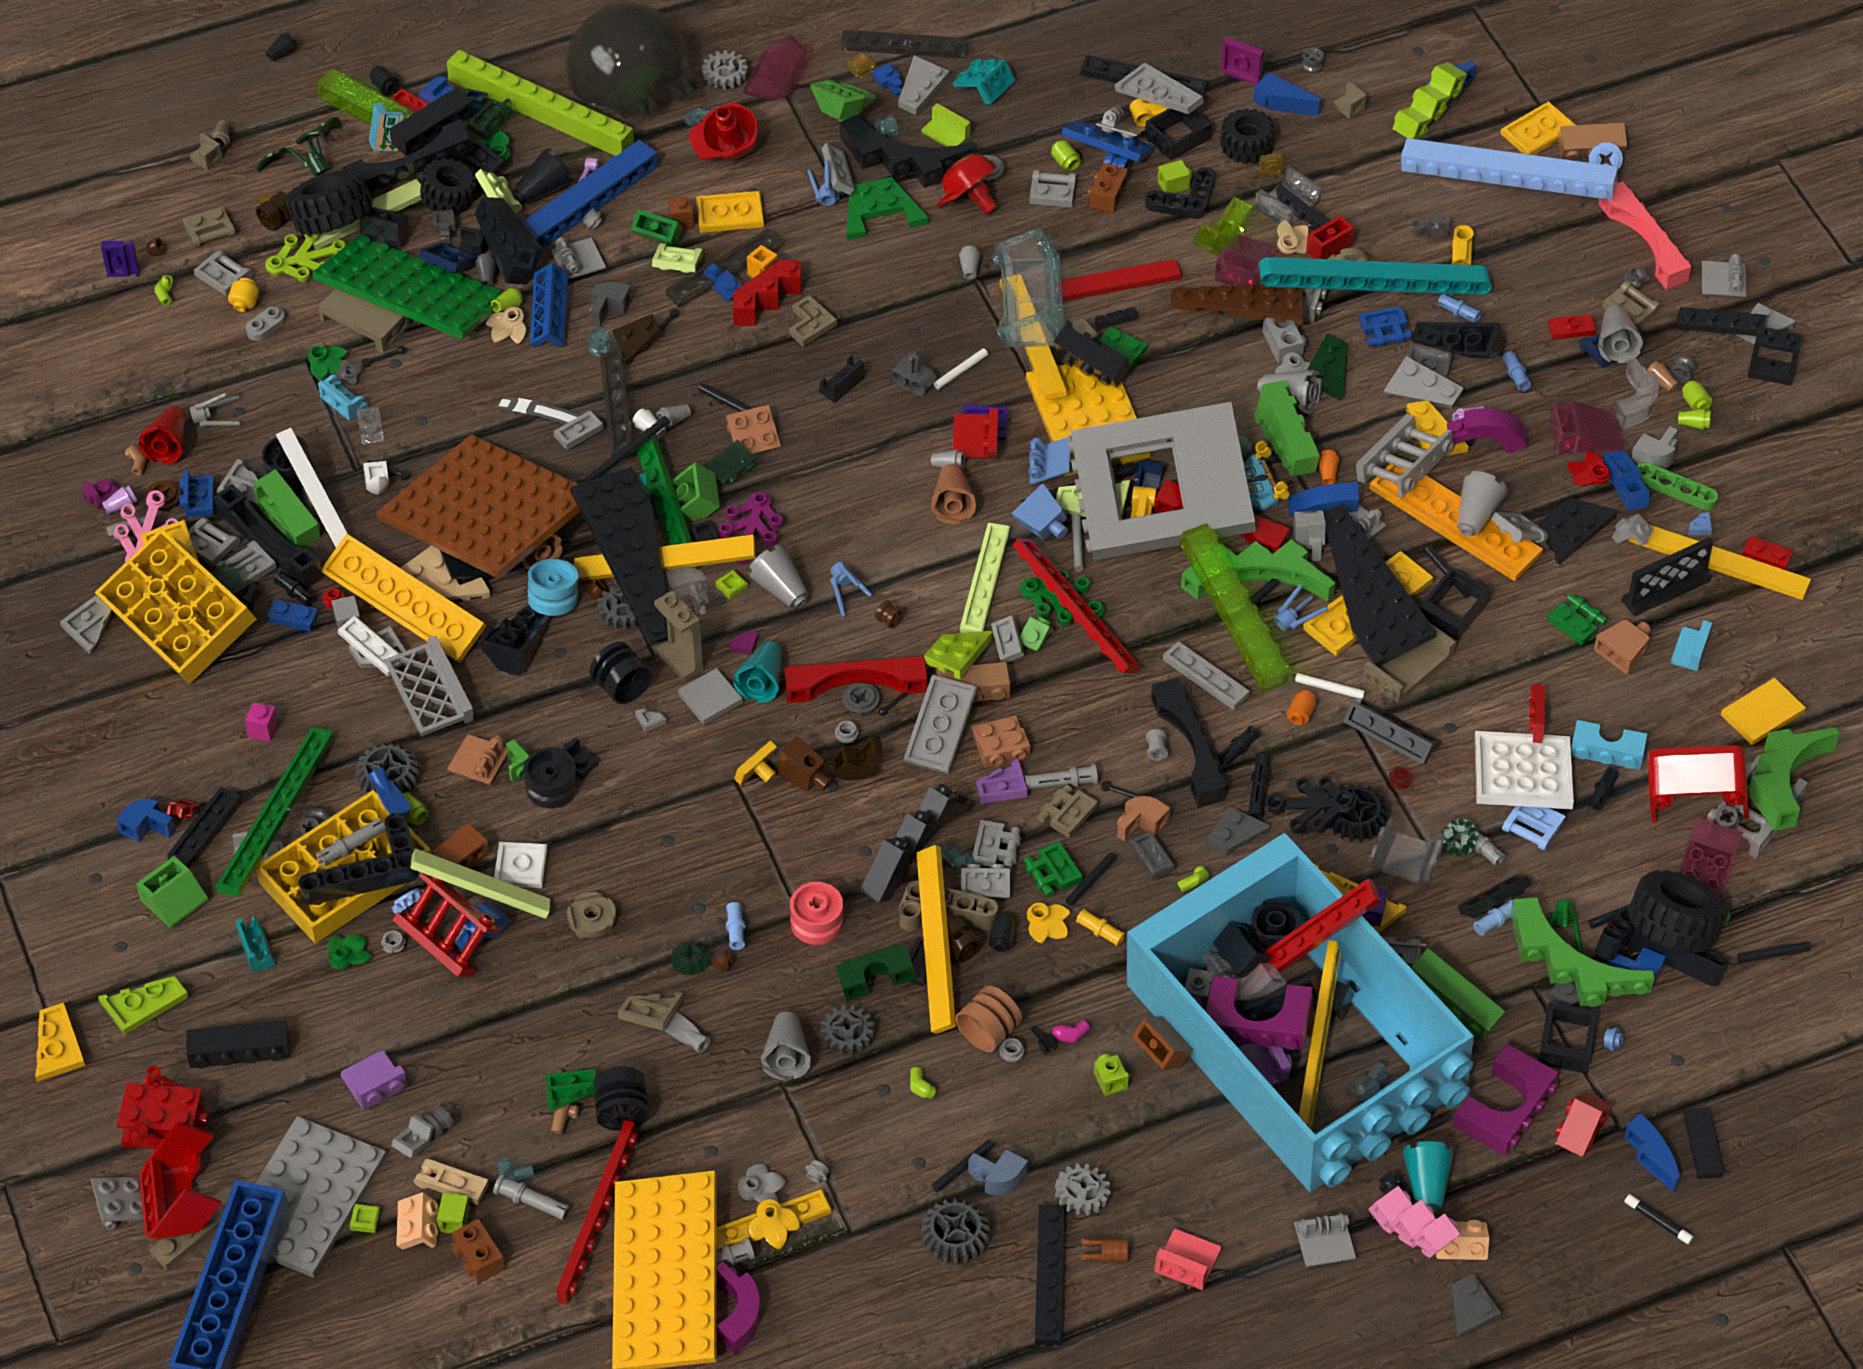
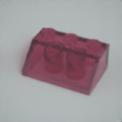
M792 35L765 48L743 92L746 95L771 101L781 97L785 98L791 92L790 87L797 79V73L804 65V59L808 51Z

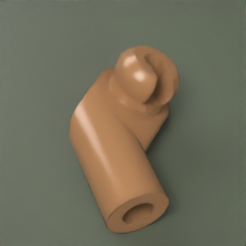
M130 445L126 448L125 455L129 456V459L134 460L131 472L139 476L143 472L147 458L142 454L139 446Z
M568 1104L557 1109L554 1114L551 1132L563 1134L565 1121L569 1117L577 1118L579 1107Z

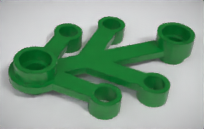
M1058 570L1068 581V573L1065 570ZM1080 577L1076 580V584L1071 586L1077 593H1085L1089 590V580L1085 577ZM1028 578L1021 582L1020 593L1025 599L1032 600L1038 617L1045 619L1050 616V606L1047 603H1043L1041 598L1043 597L1049 599L1058 616V623L1060 625L1068 626L1071 623L1072 614L1064 609L1059 603V598L1053 592L1046 589L1043 580L1038 581L1034 578ZM1098 601L1087 603L1102 620L1104 617L1103 605Z

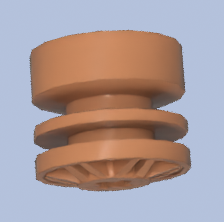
M986 985L972 999V1002H969L956 1015L957 1026L964 1037L971 1044L985 1052H993L1002 1043L1005 1036L1009 1035L1022 1022L1021 1012L1015 1002L1005 992L992 985Z

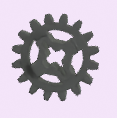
M610 586L609 592L603 591L602 597L598 598L597 605L600 620H606L607 626L613 623L615 629H618L619 625H623V628L627 629L628 624L635 627L636 619L620 587L617 586V589H614Z
M841 1005V1010L838 1011L836 1008H832V1015L825 1014V1021H821V1038L824 1039V1046L830 1045L831 1052L838 1049L841 1056H843L845 1051H848L850 1056H853V1050L861 1053L862 1046H870V1040L874 1038V1023L871 1022L870 1014L864 1015L863 1008L855 1011L854 1005H851L850 1009H846L845 1005Z

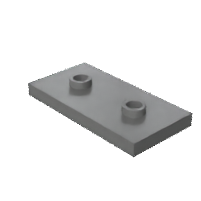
M932 675L903 759L904 763L949 775L978 690L977 686Z

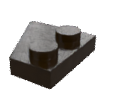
M653 313L612 330L627 365L633 362L632 357L637 352H643L651 342L661 335Z

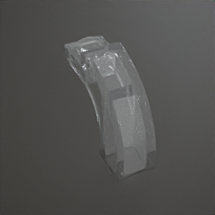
M1637 358L1628 360L1626 377L1635 389L1636 394L1616 401L1614 418L1623 432L1642 425L1651 417L1656 406L1659 391L1657 375L1654 371L1647 373L1645 367L1640 365Z
M1208 951L1202 957L1207 964L1208 971L1212 975L1238 979V1000L1253 1001L1287 984L1274 964L1260 963L1249 975L1240 978L1231 971L1232 966L1218 955V952Z

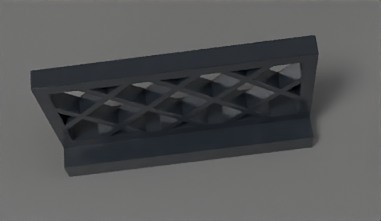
M1708 537L1634 571L1629 593L1622 596V602L1633 616L1642 614L1711 582L1712 576L1707 569L1713 540Z

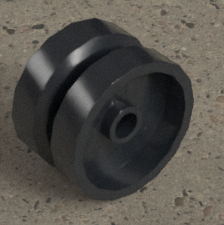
M555 747L538 749L530 754L525 761L523 769L528 798L534 804L550 809L563 807L571 802L578 789L574 758L567 751Z

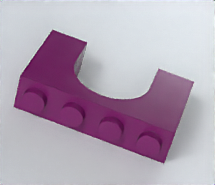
M1213 976L1206 1013L1232 1042L1255 1044L1264 1047H1281L1290 1050H1304L1313 1005L1312 987L1287 985L1281 1011L1269 1020L1251 1021L1245 1019L1236 1011L1239 996L1238 979Z
M1506 1043L1494 1060L1491 1074L1518 1089L1523 1095L1525 1103L1516 1110L1501 1112L1493 1110L1468 1096L1455 1113L1453 1127L1506 1156L1510 1149L1514 1150L1519 1144L1521 1133L1523 1131L1527 1132L1534 1121V1115L1536 1113L1540 1114L1543 1111L1547 1097H1552L1559 1087V1083H1557L1559 1072Z

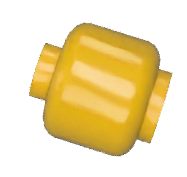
M240 278L232 283L228 301L239 312L251 310L256 305L259 288L253 280Z

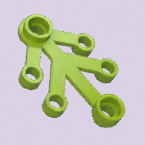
M290 234L285 237V245L279 254L271 256L266 260L265 267L273 276H280L285 273L297 278L300 282H306L310 279L308 269L314 271L324 263H317L312 260L330 255L333 256L347 244L342 240H336L329 247L308 252L313 244L319 240V234H312L315 237H309L311 235L305 234L306 239L294 256L288 257L291 250L298 246L297 237ZM298 264L303 267L296 269L291 266Z

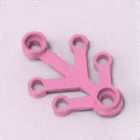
M153 490L148 494L146 498L148 511L142 527L134 515V506L125 504L122 507L120 514L126 519L138 540L135 548L127 536L129 533L128 527L123 524L116 526L114 536L120 540L127 552L125 563L144 545L141 534L151 531L157 510H160L165 503V496L161 491ZM158 496L160 501L156 502L152 497ZM130 509L132 514L127 515L124 513V510ZM170 518L166 521L165 525L161 527L167 526L169 523H176L178 521L174 518ZM122 529L125 531V534L120 535L117 530Z

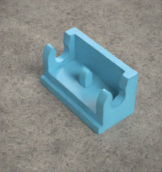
M333 374L324 381H320L318 383L320 398L349 421L368 408V404L365 401L363 402L365 398L362 395L356 397L341 385L340 381H336L331 385L333 381L338 379L337 375Z

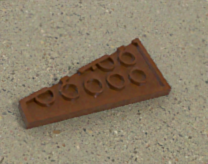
M1244 284L1242 286L1222 285L1220 287L1200 286L1198 288L1178 287L1171 289V308L1192 311L1204 308L1209 309L1210 313L1218 314L1219 311L1229 312V316L1258 320L1271 317L1275 318L1276 322L1284 323L1286 319L1296 321V325H1303V289Z

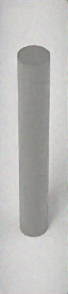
M1074 513L1072 514L1074 570L1081 572L1084 569L1081 515Z

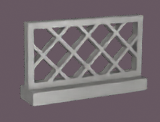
M436 636L428 638V643L384 659L385 665L420 736L460 721H464L465 724L474 721L473 708ZM424 652L428 656L425 664L414 660L416 655ZM403 662L407 666L404 672L395 670L392 664ZM411 665L423 669L419 677L408 674ZM427 670L437 674L435 682L423 679ZM405 679L416 682L413 690L402 686ZM420 684L432 687L428 695L417 692ZM436 689L446 692L444 701L432 697ZM414 697L426 700L422 709L412 706L411 703ZM429 702L441 705L437 714L426 710ZM447 707L455 710L457 715L448 718L442 716L444 708ZM423 715L435 719L433 724L423 727L420 722Z

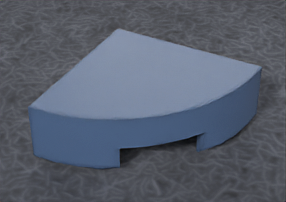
M1710 512L1702 513L1691 521L1688 535H1711Z

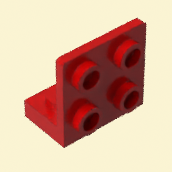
M989 408V414H954L953 450L958 449L960 452H964L965 458L997 459L998 408Z

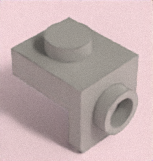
M1637 514L1628 519H1621L1615 526L1616 530L1612 538L1617 543L1633 537L1640 545H1644L1648 541L1653 529Z
M414 1115L410 1119L409 1127L393 1138L391 1146L402 1154L413 1158L430 1145L434 1127L417 1115Z

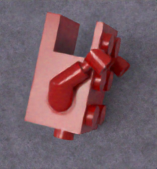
M150 1066L146 1070L148 1074H151L144 1078L146 1084L126 1083L116 1125L117 1128L124 1129L121 1138L122 1147L156 1149L177 1121L199 1129L208 1127L209 1113L206 1112L201 1088L184 1087L165 1076L161 1077V1070L156 1066Z

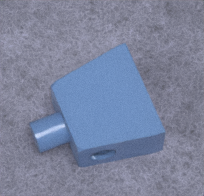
M1041 484L1012 512L1014 519L1019 525L1041 539H1047L1051 534L1061 539L1068 531L1062 524L1067 518L1064 511L1044 484Z

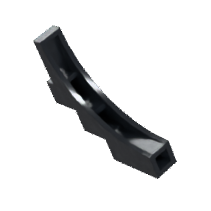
M859 115L839 122L840 138L862 169L883 163L893 179L913 172L924 188L942 182L943 174L954 163L968 155L977 153V146L973 141L942 148H924L896 142L873 130Z
M944 784L929 786L917 812L906 813L896 836L892 839H884L860 891L878 902L889 901L908 867L916 858L917 852L921 851L929 840L952 819L963 813L970 812L974 802L969 800V796L959 790L952 792L953 790Z

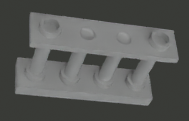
M1406 414L1356 463L1357 481L1365 484L1374 475L1398 484V497L1403 498L1409 491L1413 490L1414 486L1447 453L1451 452L1454 445L1452 430L1448 429L1440 438L1417 430L1414 416ZM1415 438L1431 444V446L1424 450L1407 442ZM1401 450L1419 458L1412 463L1394 456V454ZM1390 463L1406 471L1402 475H1398L1381 467L1384 464Z
M1759 755L1753 763L1749 761L1746 765L1748 791L1752 776L1757 775L1756 769ZM1801 778L1795 785H1790L1797 804L1805 797L1808 782ZM1724 800L1717 809L1713 808L1707 816V821H1709L1707 832L1712 833L1719 824L1716 820L1717 811L1723 806H1731L1724 802ZM1743 805L1731 806L1744 816ZM1748 808V819L1761 825L1760 831L1753 833L1738 825V828L1732 832L1748 840V844L1751 845L1748 855L1757 859L1779 830L1774 831L1763 815ZM1725 817V821L1730 823L1731 820Z

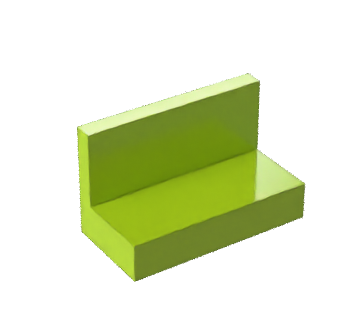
M937 103L932 107V120L921 129V132L946 147L957 146L970 138V121Z

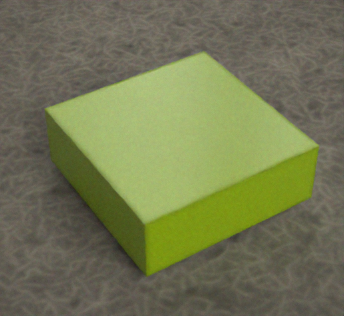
M734 570L715 581L716 587L730 600L748 588V583Z
M355 1204L350 1222V1230L376 1233L381 1212L380 1207Z

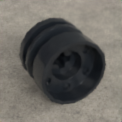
M296 436L316 474L307 443L301 437ZM277 437L271 439L262 451V461L267 474L276 469L295 494L301 493L303 485Z
M615 642L602 649L595 656L589 670L590 677L617 704H627L638 698L647 689L652 679L651 668L642 659L637 657V654L624 642Z
M620 1066L603 1070L596 1075L593 1080L596 1101L597 1123L601 1127L608 1130L621 1131L625 1120L634 1122L635 1128L646 1122L649 1114L645 1075L640 1070L633 1067Z

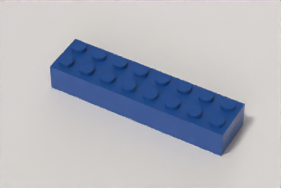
M239 1180L234 1181L168 1365L169 1369H231L289 1204L284 1190Z

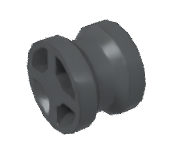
M1315 47L1305 49L1302 57V69L1309 74L1320 72L1323 66V52Z
M1677 356L1674 360V366L1670 369V373L1677 382L1688 383L1696 368V363L1688 356Z
M442 1106L435 1108L433 1114H427L423 1117V1120L433 1125L432 1135L437 1138L443 1134L446 1128L450 1129L454 1126L452 1117Z

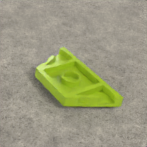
M993 631L941 635L924 655L925 664L936 667L944 673L951 670L954 672L955 678L961 679L992 642Z

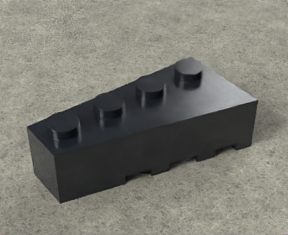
M482 197L474 215L505 282L508 284L527 285L544 249L504 198Z

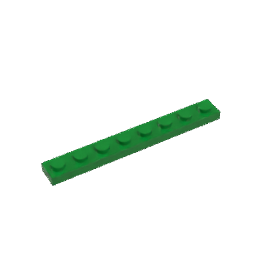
M655 434L638 447L636 451L643 472L647 476L648 487L668 546L692 543ZM697 566L676 570L679 576L685 578Z

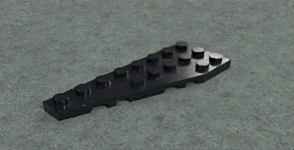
M632 467L572 486L570 492L649 646L668 640L667 619L654 605V601L666 593L653 509Z
M1343 504L1324 512L1325 530L1352 635L1371 662L1379 667L1437 637L1435 629Z

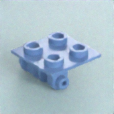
M1071 436L1045 445L1040 438L1032 439L1030 442L1031 452L1029 453L1030 468L1028 470L1030 485L1070 472L1071 453L1068 440L1072 439Z

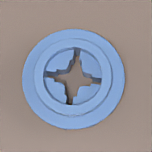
M1610 142L1600 143L1593 147L1588 155L1589 163L1616 166L1618 170L1623 161L1620 149ZM1601 153L1605 156L1609 154L1610 156L1608 157L1611 165L1605 162L1601 164L1600 162L1602 161V159L1600 158L1601 156L1599 154Z
M416 888L394 901L395 905L391 908L393 912H404L415 906L425 888L421 890Z

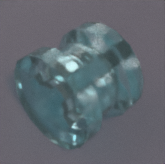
M892 114L887 115L884 119H875V128L879 134L885 137L890 134L892 136L898 134L897 123Z
M597 328L588 333V351L594 356L606 355L610 350L608 332Z

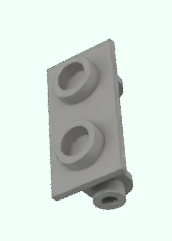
M1382 937L1397 954H1402V959L1406 964H1414L1423 954L1420 952L1425 951L1426 944H1421V941L1417 939L1396 942V938Z

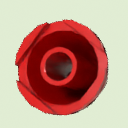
M177 406L168 407L141 432L139 449L150 461L155 462L157 460L162 462L163 465H168L180 458L183 452L187 415L183 409Z

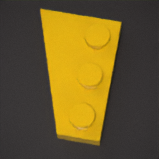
M1428 400L1406 405L1407 414L1415 418L1417 430L1438 438L1447 431L1448 422ZM1418 440L1421 449L1427 450L1431 446V444ZM1465 441L1454 444L1451 452L1445 456L1468 452L1469 446Z
M64 1003L40 1010L37 1069L35 1074L37 1082L85 1066Z

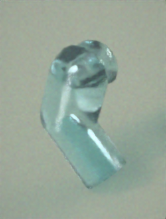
M694 108L685 115V123L690 126L695 125L713 109Z

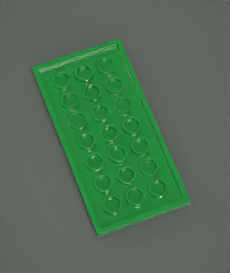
M360 235L315 269L312 279L459 339H464L494 313V306H491V301L503 293L497 288L482 284L480 281L472 280L462 276L460 273H449L439 265H429L424 259L390 247L385 243L372 241L368 236Z

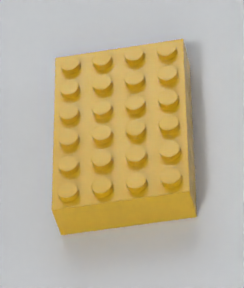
M162 528L95 592L111 611L189 685L256 620L242 602Z
M374 790L261 862L256 869L259 884L315 944L405 885L401 884L315 905L305 904L301 899L299 879L303 875L391 854L387 835L384 832L348 852V856L344 858L339 857L325 867L321 865L323 861L319 862L316 853L333 845L336 839L341 840L377 818L385 826V819L390 813L386 811ZM408 826L414 850L416 848L431 854V849Z

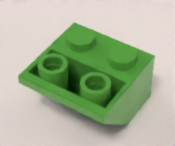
M175 856L136 883L140 900L170 929L209 901L191 871Z

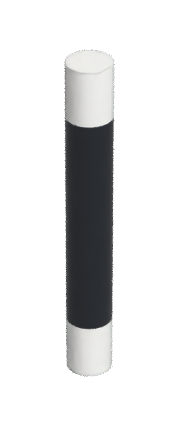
M1631 1194L1626 1197L1624 1201L1626 1204L1689 1245L1692 1242L1693 1235Z

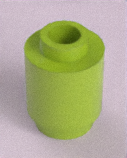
M1058 141L1052 146L1051 155L1064 170L1071 172L1079 167L1081 164L1080 155L1068 141Z
M1690 381L1682 388L1683 398L1692 410L1706 408L1707 411L1709 410L1713 400L1701 383Z
M410 793L402 794L410 806V813L404 815L406 821L411 825H422L429 815L426 806Z

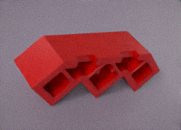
M779 260L734 291V326H756V310H778L779 294H801V261Z

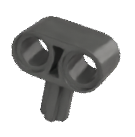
M916 351L913 353L909 352L907 357L901 358L889 373V377L894 384L919 396L924 395L936 380L935 373L930 368L920 364L919 353Z

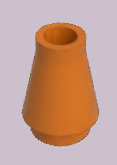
M1324 450L1319 453L1320 458L1318 462L1322 483L1325 485L1335 484L1339 457L1333 450Z

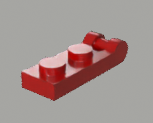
M1533 684L1530 691L1532 697L1529 699L1530 719L1528 733H1533V743H1542L1545 725V687L1542 684Z

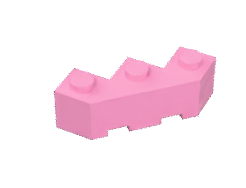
M1399 1186L1376 1201L1368 1209L1383 1230L1390 1234L1394 1231L1400 1234L1398 1236L1401 1241L1413 1248L1417 1245L1423 1248L1421 1249L1422 1253L1429 1258L1460 1235L1456 1223L1451 1218L1443 1214L1436 1219L1431 1207L1424 1204L1422 1200L1412 1205L1410 1196L1401 1190Z

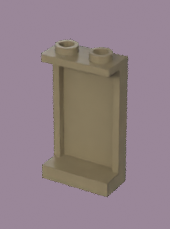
M336 288L318 306L321 321L325 322L328 318H331L374 340L376 350L382 353L410 326L409 318Z
M672 590L654 601L655 607L666 617L668 641L657 647V653L685 683L703 672L700 620Z
M1432 625L1437 637L1379 667L1368 661L1365 664L1363 677L1368 683L1375 685L1383 691L1388 698H1392L1399 703L1454 656L1456 642Z

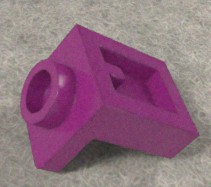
M107 477L93 486L87 481L82 483L84 499L88 504L92 503L98 510L104 507L102 502L106 501L118 490Z

